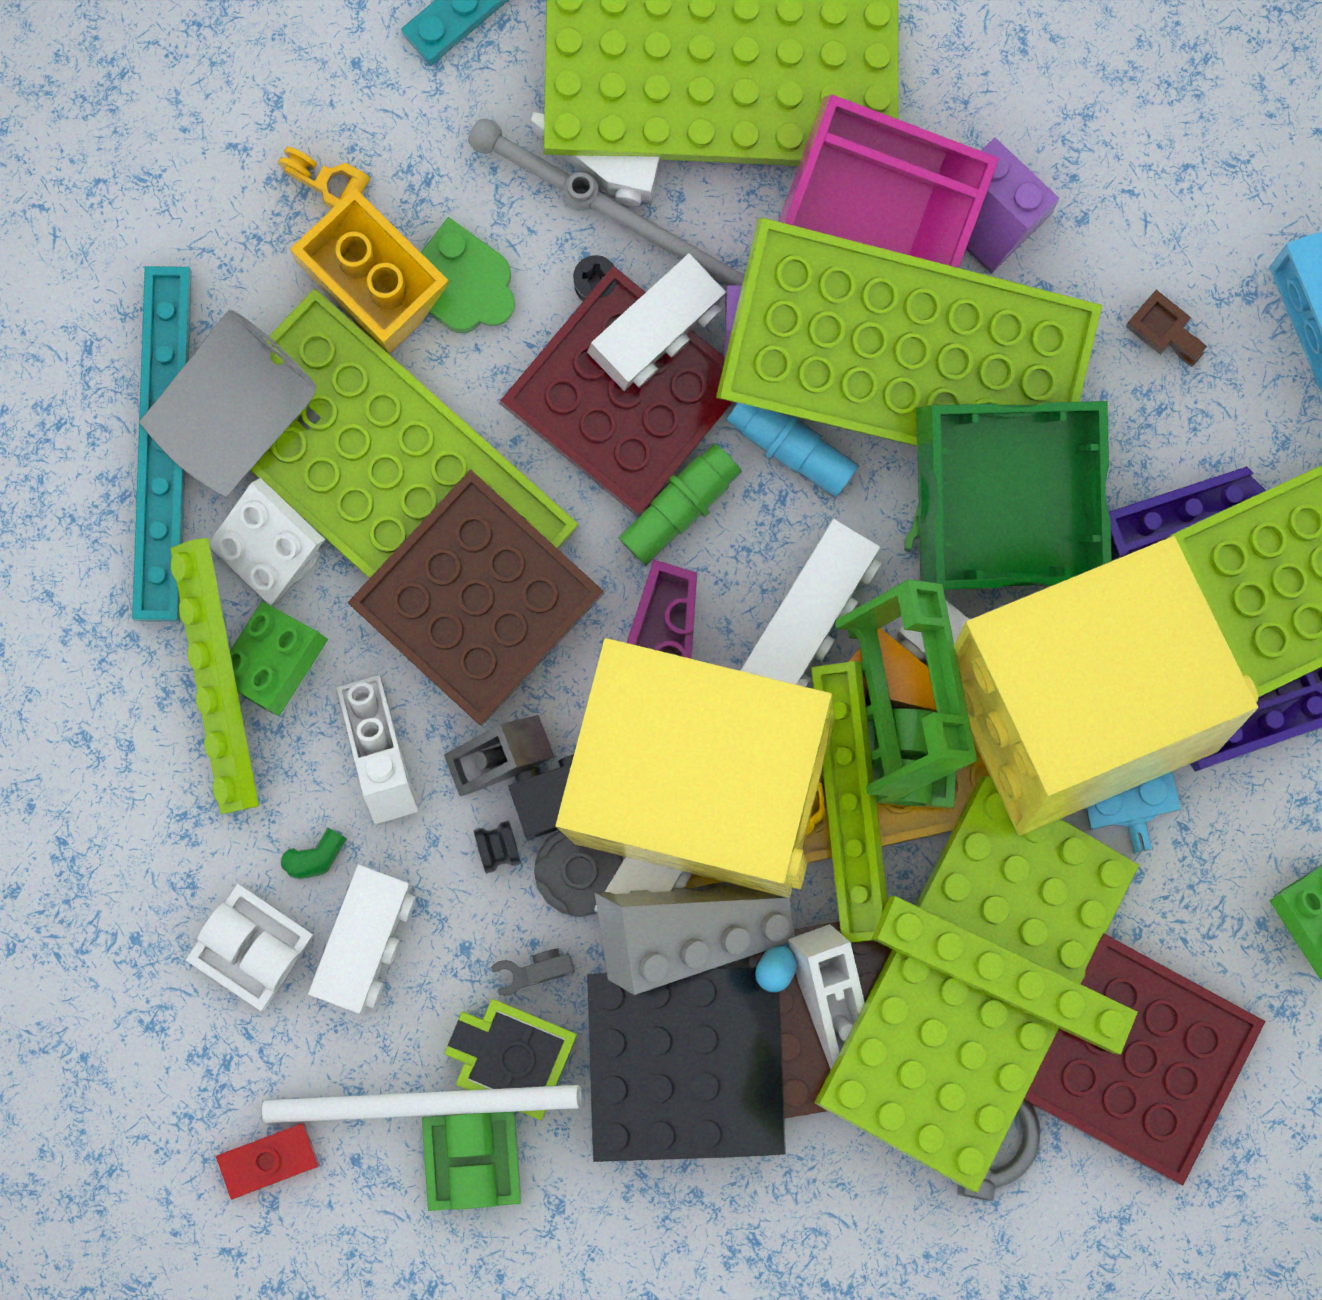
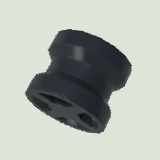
M592 255L582 259L576 265L573 278L575 292L579 299L584 301L602 280V277L614 266L609 259L599 255ZM613 280L599 298L609 295L614 290L617 281Z
M509 820L501 822L493 830L488 831L484 828L474 830L477 847L486 874L495 872L499 865L507 863L511 866L521 864Z

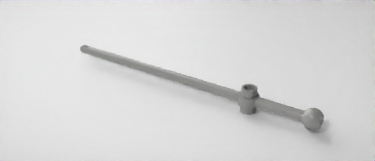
M480 119L473 126L468 142L475 151L484 154L494 151L563 191L565 202L572 209L581 211L593 208L680 259H683L690 253L711 277L725 285L742 286L744 280L742 273L598 191L596 179L589 173L575 172L569 175L503 137L500 126L493 120ZM582 188L587 190V192L584 194H578L575 192V190Z

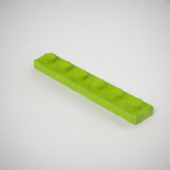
M192 539L170 548L172 555L171 572L178 586L180 597L179 614L182 622L185 624L189 645L187 657L194 671L197 687L196 704L198 710L202 713L206 735L204 747L206 754L210 758L214 777L213 794L219 804L220 814H227L259 807L209 539Z
M851 661L811 667L814 689L832 693L835 721L823 764V777L841 934L850 942L872 940L888 899L876 795H868L866 785L874 782L861 662Z
M889 896L872 937V940L1112 1054L1121 1055L1138 1013L1123 1004L897 896Z

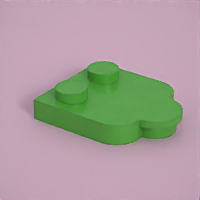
M448 217L420 252L449 280V284L428 314L456 333L471 332L481 323L487 326H498L510 319L515 309L514 296L508 288L511 282V271L507 260Z

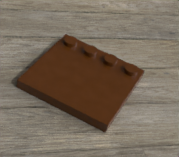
M470 469L347 603L475 722L483 726L605 592Z

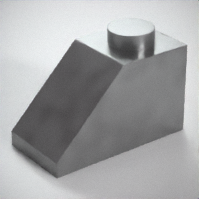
M539 715L500 724L444 754L459 796L473 793L514 777L555 757Z

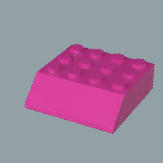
M830 94L823 98L778 222L959 268L999 158Z

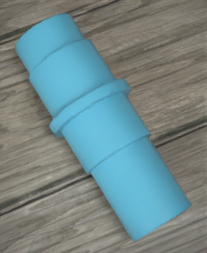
M737 403L726 420L740 430L744 437L766 451V458L770 460L773 456L795 473L797 471L834 498L838 497L859 467L857 463L821 439V435L802 423L797 417Z

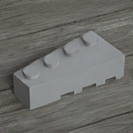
M743 886L710 887L708 890L679 888L672 889L669 892L640 890L630 891V894L595 893L608 980L634 995L752 956L774 946L787 944L788 939L795 937L790 898Z

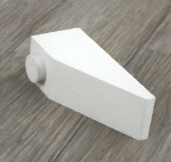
M533 112L531 119L533 134L543 141L544 114ZM560 155L580 172L592 175L596 179L598 186L607 194L614 195V199L617 202L628 206H640L641 202L651 204L662 161L659 160V157Z
M829 924L790 938L788 943L790 950L796 958V976L828 1064L830 1069H832L865 1002L851 942Z

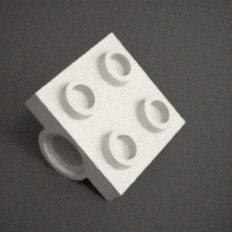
M260 478L249 485L213 535L209 544L210 548L272 606L282 599L291 585L298 582L315 565L321 555L318 549L325 539Z
M237 884L225 903H221L203 926L197 938L198 942L186 958V961L263 1012L315 935L240 884Z

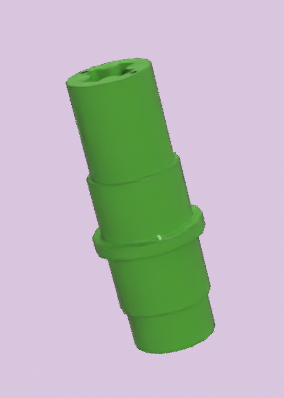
M714 443L705 453L697 456L677 477L671 475L668 478L670 484L650 502L651 505L618 539L643 565L647 566L678 534L681 535L701 515L706 517L710 513L708 508L729 488L728 485L742 473V470L723 449Z

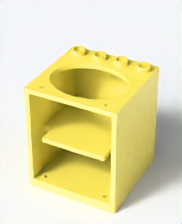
M1175 536L965 622L953 646L957 655L973 740L1018 836L1217 753L1258 709L1256 703L1258 701L1257 689L1248 675H1242Z
M604 638L555 827L576 845L790 898L792 888L801 890L806 873L807 862L802 848L835 721L832 693Z

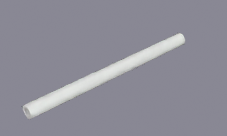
M580 1085L264 1100L262 1117L264 1123L578 1109L582 1105V1092Z

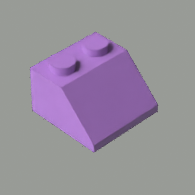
M995 137L981 150L998 157L999 161L966 250L991 274L1054 212L1059 197Z

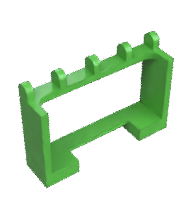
M908 579L835 620L837 629L848 630L849 638L859 640L863 662H861L862 677H866L871 705L866 707L867 720H874L879 748L871 752L873 763H882L884 777L866 785L868 795H879L881 803L893 802L977 761L942 584ZM899 617H902L904 630L922 633L937 712L921 718L928 755L904 767L902 765L877 634L879 628Z

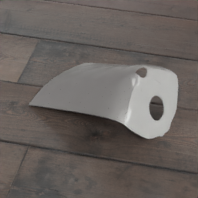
M228 310L170 385L141 418L139 423L178 466L210 489L227 498L272 444L305 409L312 399L317 386L273 339L244 316L233 310ZM263 337L270 341L279 351L271 346ZM271 352L283 361L282 365H276L270 359Z

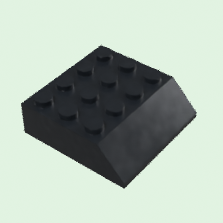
M756 968L710 969L636 995L609 981L607 973L587 974L593 1162L786 1155L780 992H768L761 988L756 980Z

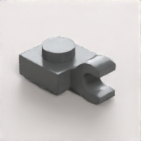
M558 948L532 955L534 964L519 967L508 960L496 962L491 966L493 972L506 969L513 974V982L508 987L498 989L499 995L509 996L521 988L575 973L570 954L560 956Z

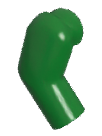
M327 828L316 848L297 851L295 848L288 849L282 855L281 867L290 877L296 879L323 875L329 871L347 838Z

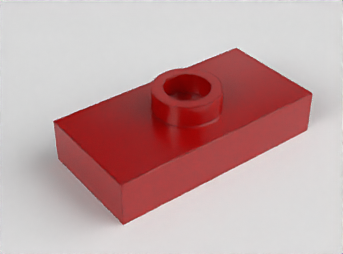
M305 1123L216 1156L231 1200L320 1166Z

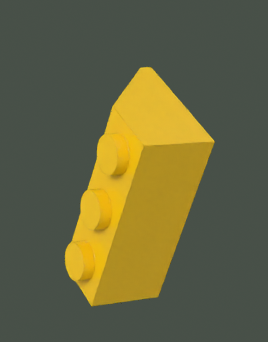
M355 187L290 248L296 263L388 354L396 349L421 325L449 284V280Z

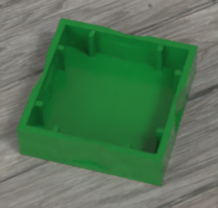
M1108 401L1045 402L1025 405L958 404L916 407L921 581L942 584L943 590L1000 588L1004 586H1053L1111 562V522L1105 493L1109 468Z

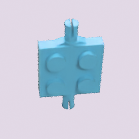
M1169 772L1086 808L1091 830L1112 825L1128 827L1134 850L1133 853L1142 852L1138 834L1141 835L1144 851L1153 849L1148 834L1147 822L1158 815L1181 810L1173 772Z

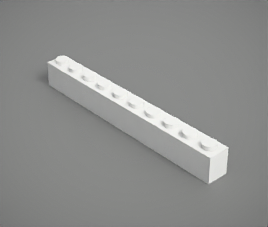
M833 519L740 671L807 687L812 678L807 676L805 672L813 659L822 663L835 639L828 636L836 623L835 620L855 609L859 601L854 599L852 595L860 582L869 586L882 563L875 558L880 550V546ZM626 857L605 892L613 894H630V891L640 890L669 892L672 889L685 888L692 874ZM596 905V907L594 908V910H595L596 913H598V911H597V905Z

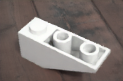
M377 675L336 687L363 797L374 824L419 812L381 676Z

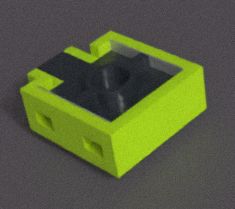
M491 999L483 1020L463 1011L461 1012L444 1054L464 1062L456 1085L467 1090L557 1086L578 1034ZM547 1110L519 1112L542 1121Z

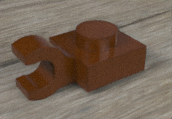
M1157 289L1128 321L1126 328L1160 355L1168 346H1171L1179 358L1191 367L1202 357L1203 351L1207 348L1200 339L1184 329L1191 317Z

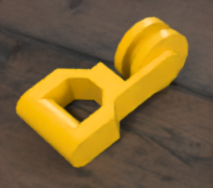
M289 146L284 150V154L288 158L280 157L278 160V164L287 175L321 193L324 204L330 208L338 204L354 187L362 194L371 179L364 172L348 163H343L332 168L323 165L316 180L313 181L310 179L311 173L307 169L314 170L317 163L308 155ZM342 174L350 180L340 198H337L328 192L327 184L331 177Z

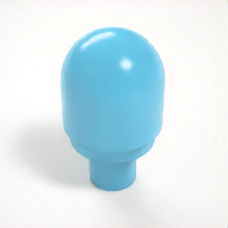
M789 943L774 946L765 951L756 967V980L760 987L768 992L784 990L790 984L797 971L796 958L790 950Z

